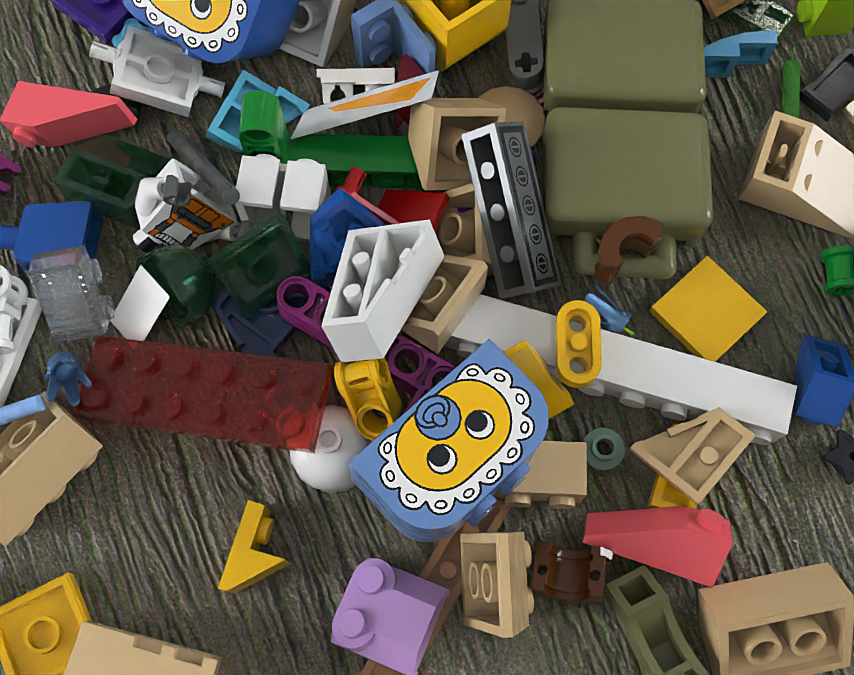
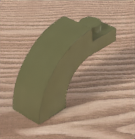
M645 565L605 584L618 622L645 675H710L698 660L681 632L673 614L668 594Z

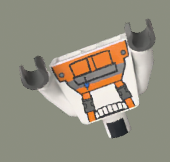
M171 159L156 177H147L140 181L135 208L141 228L133 234V240L143 252L150 253L163 243L179 253H188L203 243L217 239L236 242V245L245 251L255 252L260 249L263 233L260 230H255V225L249 220L242 221L241 224L237 222L232 205L227 204L199 174L176 159Z

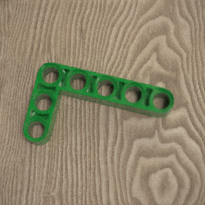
M259 90L247 92L242 96L239 140L245 156L255 157L258 154H268L280 159L282 164H287L288 160H314L319 164H325L329 186H343L350 168L357 167L367 174L361 187L423 189L408 136L308 134L291 139L293 134L287 131L281 103L277 96Z

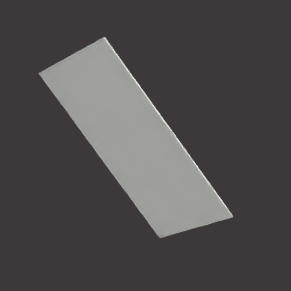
M140 265L110 321L138 352L170 296Z

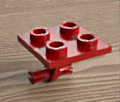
M357 167L350 168L343 186H338L336 189L337 191L341 187L386 225L430 219L434 231H436L450 200L447 193L386 189L377 208L358 195V191L367 174Z

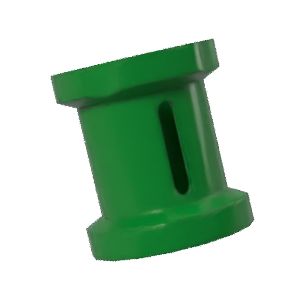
M837 246L822 251L820 253V261L825 263L827 275L824 293L829 296L854 294V246Z

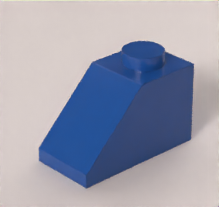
M806 334L801 342L793 385H797L793 404L795 415L804 421L814 425L824 423L838 428L854 395V369L846 346Z

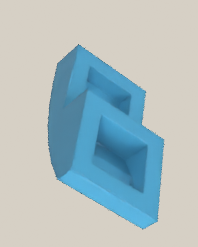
M776 30L737 34L704 47L706 77L729 78L736 65H766L778 44Z

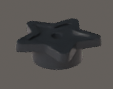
M838 430L836 432V446L825 454L823 459L832 464L835 470L843 475L847 485H851L854 482V460L850 459L849 454L854 453V437L845 430Z

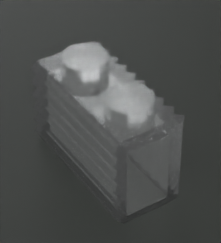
M84 245L72 246L69 249H55L52 252L36 253L30 264L28 276L31 279L32 286H34L37 300L40 301V307L43 309L49 329H51V335L54 336V342L61 343L107 334L109 320L114 319V306L110 295H102L99 284L102 283V272L96 258H89Z

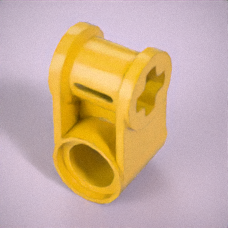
M385 357L382 359L360 360L352 363L340 361L335 364V382L341 396L346 401L356 429L360 435L374 441L399 418L402 410V402L392 381ZM372 409L380 410L387 418L376 416Z

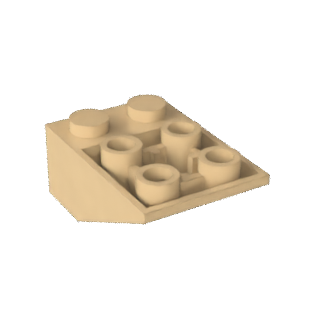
M774 111L759 135L738 199L854 239V154L814 123Z

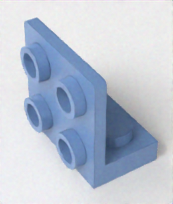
M375 0L351 15L355 60L361 68H369L374 64H381L395 52L399 59L408 54L425 74L437 71L435 67L437 45L427 31L422 32L416 25L413 14L405 3L400 4L397 0Z

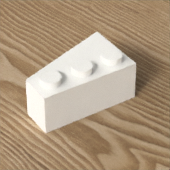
M430 219L348 231L321 326L341 362L382 359L386 355L445 258Z

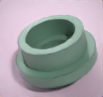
M596 428L590 431L583 439V442L587 443V464L593 469L608 471L618 466L625 454V445L620 435L609 428ZM598 442L608 443L611 447V453L609 455L600 454L596 448Z

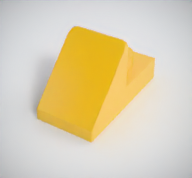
M247 501L218 589L235 594L290 564L283 558L258 551L260 544L266 545L268 543L274 525V519L269 518L271 511L265 505Z

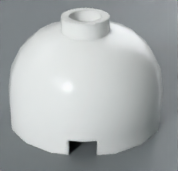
M337 405L317 407L303 415L293 428L289 442L291 464L300 479L313 488L327 493L347 491L356 485L352 481L349 462L365 449L372 440L360 435L349 408Z

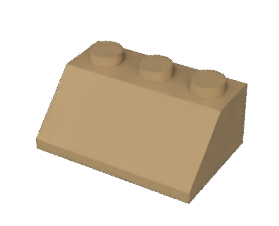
M45 390L40 394L46 403L45 411L13 421L0 434V543L5 547L14 537L22 536L31 527L34 517L46 504L55 502L63 494L66 484L79 471L87 469L95 461L98 451L103 447L94 435L55 399L52 402L47 401Z
M828 562L715 585L713 588L705 587L698 589L699 626L713 675H813L850 667L854 625V595Z

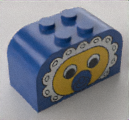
M122 0L127 10L135 18L152 28V33L163 40L174 41L182 46L183 53L191 58L212 63L263 58L276 52L286 38L300 0Z

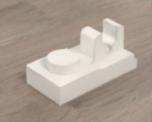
M395 68L316 69L317 77L321 78L324 104L332 102L331 95L336 90L337 85L340 86V89L345 93V98L354 95V85H365V92L396 83Z

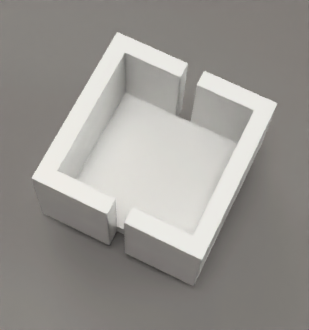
M258 154L255 157L242 155L236 189L240 193V199L235 203L241 221H251L255 225V230H260L263 233V237L282 239L287 210L294 211L289 235L290 240L310 242V217L331 196L325 164H319L311 159L288 160L287 164H282L280 159L268 154Z

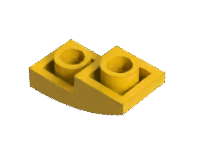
M526 340L509 347L503 352L540 390L547 404L549 419L574 405L570 392L550 373L546 360Z

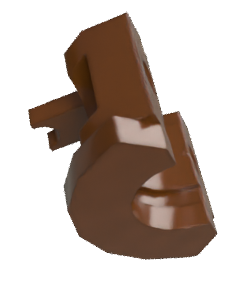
M646 216L626 217L615 222L604 233L602 240L598 238L595 240V243L599 246V262L594 267L595 277L604 288L614 281L624 263L620 252L634 251L646 258L655 251L662 238V222Z
M544 541L534 544L533 553L536 554L531 587L534 595L541 598L559 599L563 606L573 605L581 608L582 602L598 604L604 601L607 563L612 561L613 551L598 546H592L591 549L586 551H572L559 548L552 542ZM542 570H548L547 574L540 575ZM594 575L600 576L597 581H593L591 578Z

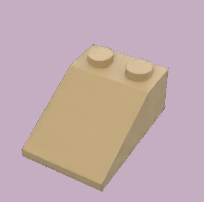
M491 532L460 534L464 625L502 638L516 636L529 626V614H532L534 609L533 592L527 586L526 568H529L531 565V548L529 542L525 540V533Z

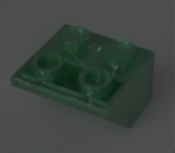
M103 134L73 147L54 183L69 202H92L102 216L139 230L141 227L135 208V200L140 181L147 177H156L171 159Z

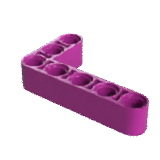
M291 276L285 279L277 290V306L280 316L288 323L334 349L321 327V319L325 315L331 293L300 276ZM292 293H300L307 298L308 302L300 308H293L285 303V298ZM399 333L384 356L394 385L413 396L405 412L432 389V379L445 378L456 368ZM401 356L409 357L414 361L416 371L411 374H404L396 368L394 360Z

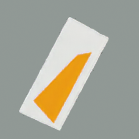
M439 70L307 109L303 113L291 139L432 99Z

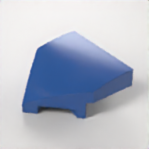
M341 187L310 217V275L312 280L325 279L326 273L337 272L349 230L386 225Z

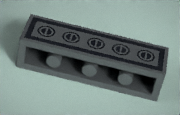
M524 121L494 122L462 134L499 298H509L562 285Z

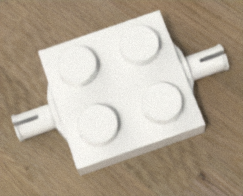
M128 25L124 40L117 48L95 42L94 40L92 41L89 57L113 64L114 76L110 94L188 117L192 101L198 94V91L221 98L225 86L224 81L221 82L203 76L202 60L187 56L183 53L182 46L174 41L163 40L152 32Z

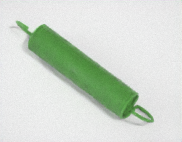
M791 50V60L783 64L781 113L799 118L801 63L798 60H793V51Z

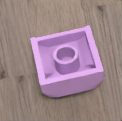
M367 557L354 570L332 622L331 642L402 674L418 675V667L446 598H449L451 591L390 566L384 560Z

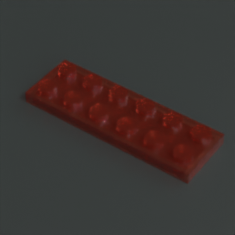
M97 336L86 371V375L92 385L91 387H86L82 384L79 394L80 402L75 407L73 415L82 420L315 454L334 368L329 363Z

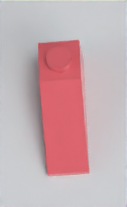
M23 81L17 82L0 118V122L12 133V138L27 147H35L36 145L57 147L134 126L137 118L120 97Z
M688 506L587 513L582 543L606 548L613 551L614 554L712 588L733 544L730 520L724 519L722 515L713 510H697Z

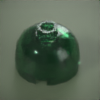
M167 245L152 250L137 259L136 270L142 265L170 296L159 315L164 321L168 320L171 316L178 322L173 328L182 330L207 314L215 300L216 292L214 281L216 271L208 258L201 257L195 251L182 245Z

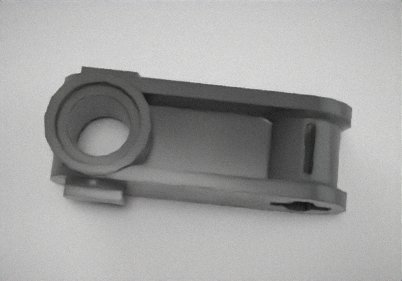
M511 0L509 22L506 28L512 87L520 88L535 96L544 88V58L540 25L542 22L540 0Z

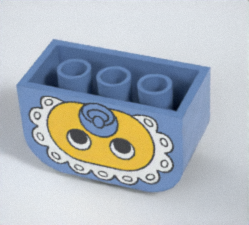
M488 339L349 462L352 481L401 534L410 539L420 542H435L450 537L467 522L472 527H475L493 509L492 506L497 502L494 496L500 491L505 496H508L532 469L528 463L543 441L548 428L549 415L546 401L535 384Z

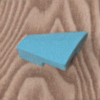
M243 69L207 130L205 138L227 149L240 153L243 152L239 140L242 96L250 91H266L277 96L281 103L286 124L307 111L310 104L281 86L276 90Z

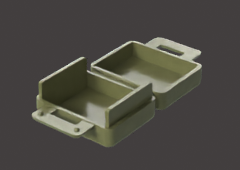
M548 0L544 19L543 101L549 113L546 117L543 131V206L551 240L555 239V235L573 236V267L579 274L595 276L594 267L599 262L598 245L595 243V240L598 237H603L604 233L615 222L626 217L646 216L662 222V238L655 251L646 258L641 254L620 253L624 263L617 277L671 278L677 269L676 240L682 241L683 246H691L694 241L703 237L713 220L709 127L706 118L698 114L707 91L702 8L696 0Z

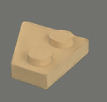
M718 407L699 415L696 419L680 423L651 438L635 442L631 446L630 451L698 505L756 435Z

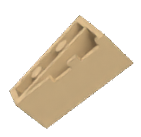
M82 621L64 675H217L222 657L96 622Z

